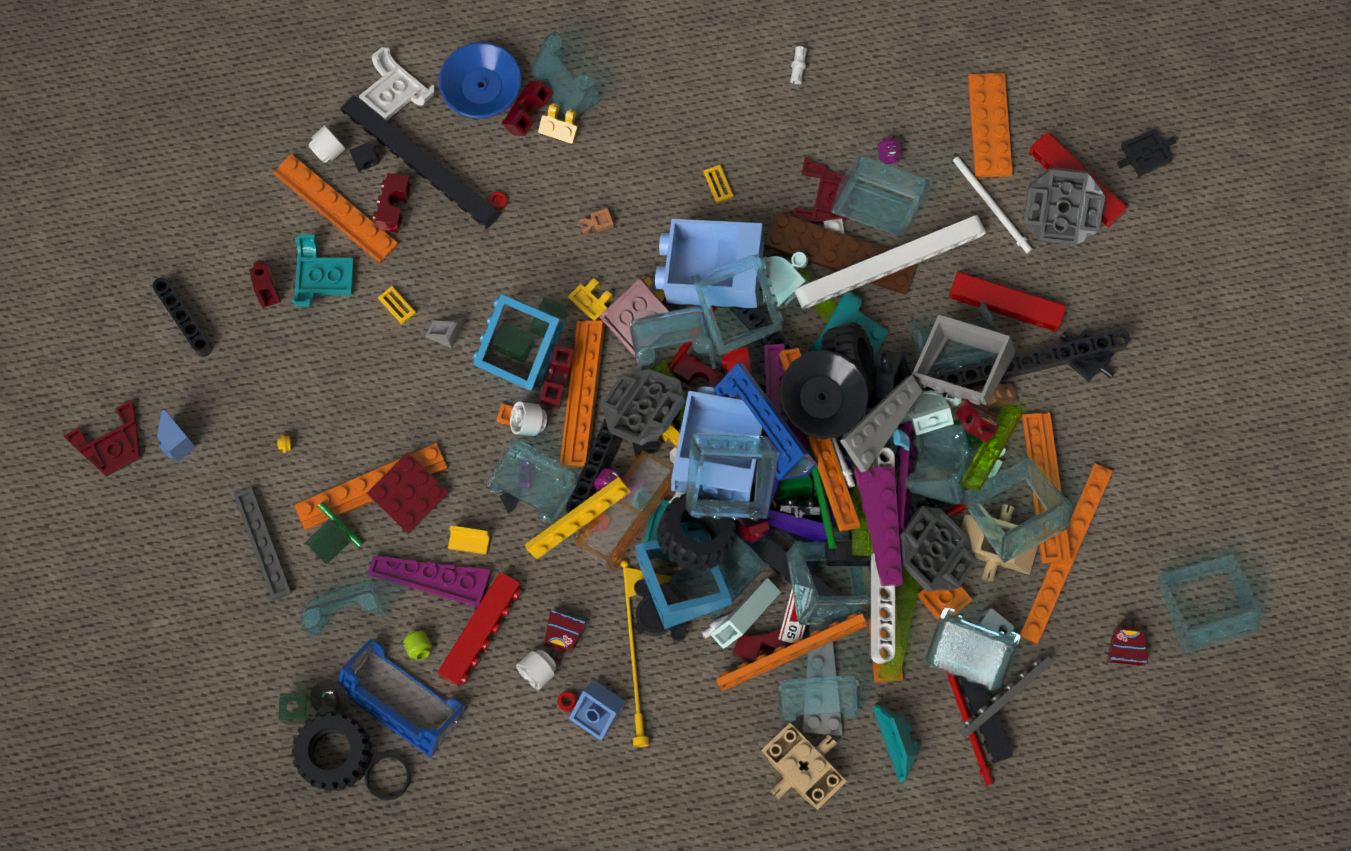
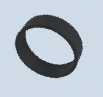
M382 755L375 758L368 765L365 772V783L368 790L375 797L382 800H393L403 795L410 783V771L400 758L394 755ZM382 759H396L404 765L407 773L403 789L390 797H382L375 794L369 785V773L372 767Z

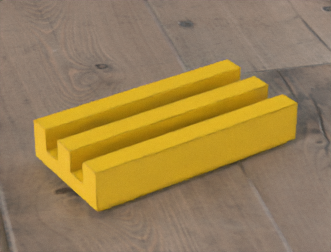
M721 165L703 170L716 204L734 198ZM716 170L719 171L724 186L727 190V195H725L723 192V189L715 173ZM709 173H712L721 197H718Z
M393 286L378 297L401 325L416 314L415 310ZM391 292H393V294L410 311L408 314L391 297ZM385 297H387L392 302V304L400 311V313L404 316L403 318H401L396 313V311L387 303V301L384 299Z

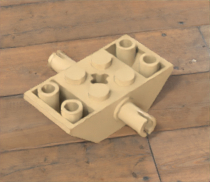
M1006 504L1002 505L999 519L983 515H965L961 530L968 536L972 553L975 554L976 559L986 562L981 578L986 580L990 573L988 578L990 582L994 581L997 566L1030 575L1039 544L1037 535L1025 527L1010 523L1015 508L1010 506L1006 513L1008 508ZM996 540H1000L1001 545H997L995 543Z
M789 723L761 750L773 767L782 775L783 779L770 790L774 795L780 789L775 796L778 800L792 787L818 810L847 782L825 759L824 755L837 745L834 739L827 745L832 738L830 735H827L815 747ZM800 763H806L808 771L804 769L800 771Z

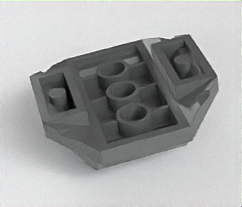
M1050 167L1028 187L1023 224L1029 228L1039 241L1078 245L1091 235L1093 236L1099 232L1105 193L1088 171ZM1062 202L1068 203V206L1065 208H1060L1058 205Z
M647 369L632 374H621L601 403L611 434L642 446L647 442L658 441L685 403V395L680 380Z
M926 506L918 508L900 534L901 566L927 592L960 588L977 562L975 554L972 553L968 536L941 509L928 508Z

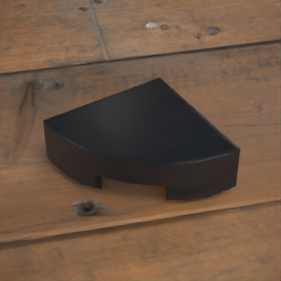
M517 487L500 495L508 514L515 509L518 503L519 492Z

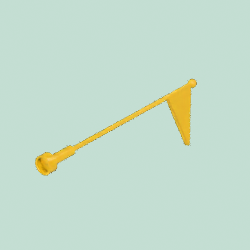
M623 560L621 566L624 572L636 714H634L636 737L633 738V747L649 746V737L644 736L643 715L640 713L630 597L636 595L634 584L638 580L645 579L641 570L627 568L629 563L627 560ZM655 573L659 585L676 580V577Z

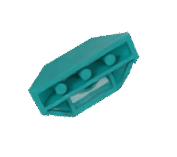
M878 704L874 705L872 709L899 785L903 784L916 759V752H919L916 741H912L909 734L912 733L908 721L905 722L902 716Z

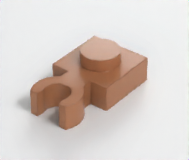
M608 208L591 213V219L582 218L579 220V225H587L586 228L582 229L583 234H588L593 228H595L597 233L614 227Z

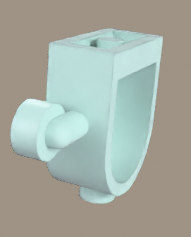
M796 252L792 256V263L778 256L769 258L765 256L762 258L760 287L763 292L759 291L757 307L764 306L769 297L777 307L783 309L796 297L794 291L809 283L798 271L799 268L805 267L808 263V257L804 253Z
M922 391L900 424L911 423L916 435L952 425L954 423L950 409L957 407L962 402V399H957L950 393L943 397L941 393L936 391Z

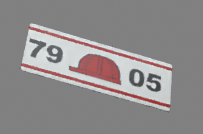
M793 584L779 640L792 643L796 639L802 638L815 589Z

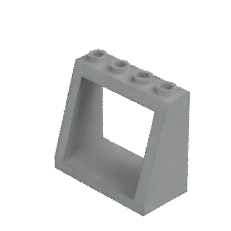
M938 314L912 375L920 387L926 388L928 386L939 393H950L957 399L965 398L976 405H980V403L987 405L1012 361L1015 349L1011 337ZM949 339L998 354L982 393L928 376Z

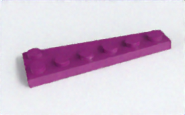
M784 344L764 345L766 394L807 449L804 434L790 424L781 409L778 393L781 378L785 371L779 353L785 350ZM768 436L769 456H777L780 451Z
M373 556L367 574L378 579L478 607L483 599L491 570Z

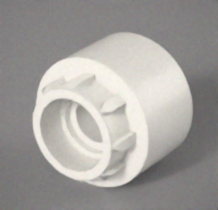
M325 125L311 137L312 141L309 143L311 150L322 162H327L329 159L333 161L346 150Z
M517 402L513 406L510 426L514 434L536 436L545 429L547 414L539 404Z
M543 650L531 651L516 665L521 676L526 681H530L528 683L537 690H540L554 677V671L556 670L555 662Z

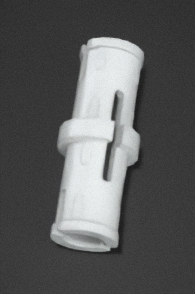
M802 46L795 48L794 62L791 64L792 76L790 83L794 81V84H802L803 70L806 68L805 56L807 48Z

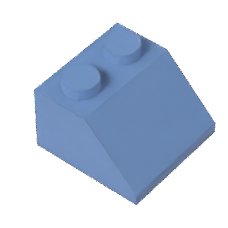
M162 410L157 435L158 440L161 442L159 447L170 460L175 458L178 462L196 447L167 412Z
M593 680L582 692L569 719L602 741L622 712L626 701Z

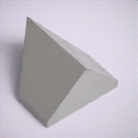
M467 317L448 321L433 320L425 337L452 348Z

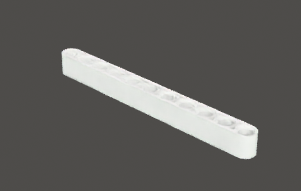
M978 215L972 216L797 288L794 293L802 309H806L980 238L986 233V230Z
M882 448L871 464V467H894L895 471L893 451L889 448ZM880 455L884 456L886 462L880 459ZM871 545V657L875 663L884 664L895 656V586H881L875 554ZM880 590L885 592L886 598L880 595ZM880 610L885 612L886 618L881 616ZM881 629L886 633V638L881 636ZM881 649L885 651L886 658H883L881 656Z

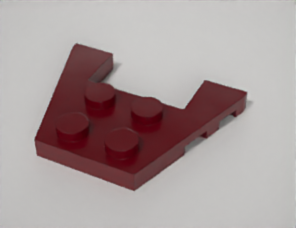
M805 157L802 175L820 178L814 211L794 207L793 217L813 224L830 220H849L856 183L836 172L833 173L825 169V166L818 165Z
M131 400L115 408L123 425L104 436L88 443L80 428L64 435V438L106 477L141 459L135 409Z

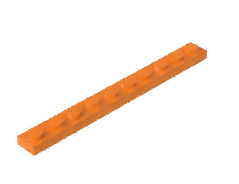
M799 348L783 350L779 353L784 371L787 370L791 362L801 357ZM807 436L839 531L858 528L860 523L831 439L823 440Z
M1096 463L1093 465L1067 525L1071 561L1050 564L1019 637L1034 644L1039 643L1113 472L1112 470Z

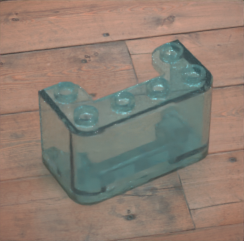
M945 607L925 658L928 665L933 668L945 669L951 675L963 676L972 683L984 684L990 690L1000 689L1021 635L1011 632L1010 636H1003L1004 632L1000 631V634L963 621L960 615L956 618L953 614L955 610Z

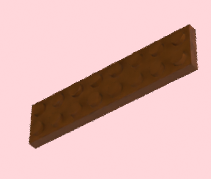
M778 211L775 213L764 245L766 248L789 256H793L796 252H802L808 257V262L836 272L889 251L886 248ZM916 264L870 283L906 295Z

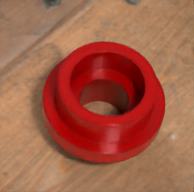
M569 691L561 693L557 700L559 708L566 712L572 711L577 704L576 695ZM566 698L571 699L570 705L564 704Z

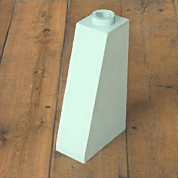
M768 578L765 579L710 635L723 649L748 630L781 592Z

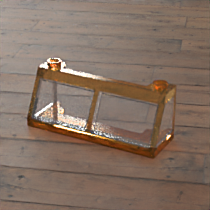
M644 450L640 455H635L631 462L633 465L622 478L631 492L591 520L584 531L580 530L575 537L577 548L613 573L618 568V562L621 558L623 559L624 553L667 494L672 492L671 478L674 466Z

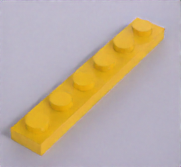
M620 477L616 478L526 543V549L536 559L540 558L631 492L629 487Z

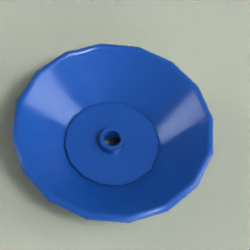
M488 42L470 43L456 49L444 61L439 73V91L445 103L456 113L470 118H490L505 111L516 100L522 86L521 69L515 57L503 47Z

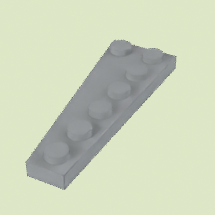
M913 375L907 376L840 440L861 473L868 470L921 394L922 389Z
M810 615L809 637H811L810 634L814 631L828 629V626L831 624L830 616ZM833 642L811 651L807 655L802 732L805 734L842 736Z

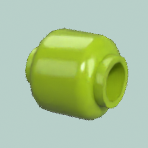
M410 631L403 641L405 650L411 659L423 660L429 656L432 650V644L424 631Z

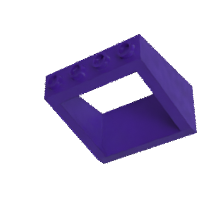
M844 459L850 470L853 462ZM775 461L774 466H770L766 477L769 478V481L762 488L761 495L764 497L762 503L758 502L755 513L758 514L757 516L762 521L768 522V525L823 543L827 538L823 518L820 523L770 510L779 482L773 473L778 469V461ZM828 499L827 504L833 526L835 516Z

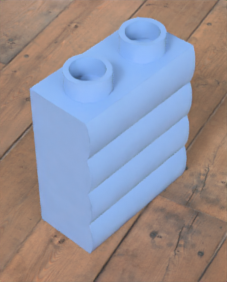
M671 219L670 233H661L660 255L667 256L666 267L657 266L656 289H664L667 303L757 308L764 248L762 223Z
M700 387L697 392L688 391L671 478V491L688 494L698 492L699 495L704 493L711 498L715 497L716 499L749 504L763 427L739 394L736 395V399L718 396L712 387Z

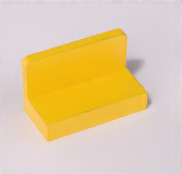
M450 525L451 535L448 549L487 555L490 540L488 531Z

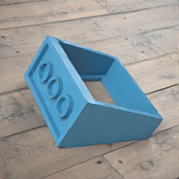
M501 294L494 302L495 310L493 315L491 314L487 320L488 328L480 338L481 346L474 353L473 360L475 361L473 365L530 391H539L550 365L555 345H558L567 320ZM505 304L550 323L527 380L483 361Z
M703 529L685 533L689 538L698 542L711 541L709 535H705ZM657 540L635 545L637 561L664 629L732 605L731 597H734L730 586H726L724 581L726 580L723 568L719 569L718 565L712 568L711 571L720 593L667 605L650 563L651 559L664 555L661 551L663 546L660 547Z

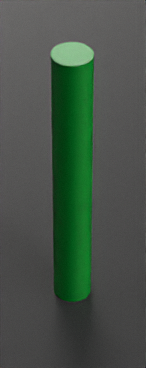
M324 502L317 506L358 548L364 543Z

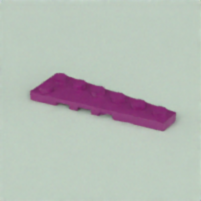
M903 423V430H901L909 437V451L905 450L904 447L898 449V456L901 459L900 465H897L899 482H896L899 537L909 522L911 495L909 491H913L911 476L915 475L913 460L917 458L918 439L911 423Z
M856 467L854 473L863 502L862 507L867 519V528L872 540L871 545L875 554L881 586H901L903 581L894 467H869L867 471L862 473Z

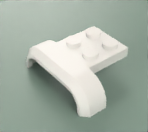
M381 47L372 55V61L382 77L359 95V99L387 121L410 101L417 105L425 104L434 96V85H431L429 89L423 86L393 60L389 48Z

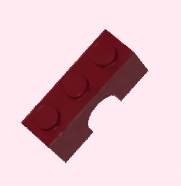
M529 81L501 125L514 136H525L535 122L530 118L531 114L537 108L545 107L554 92L543 81Z
M387 173L386 180L382 181V195L378 196V209L373 214V222H375L377 230L399 233L403 218L401 208L391 205L396 201L407 202L411 187L409 176Z
M555 345L550 362V371L540 398L541 404L560 408L574 358L573 349Z
M684 353L672 371L673 377L678 380L685 381L690 385L693 379L703 377L709 382L707 387L715 388L724 376L727 375L715 371L716 369L708 363L706 365L703 364L697 356Z

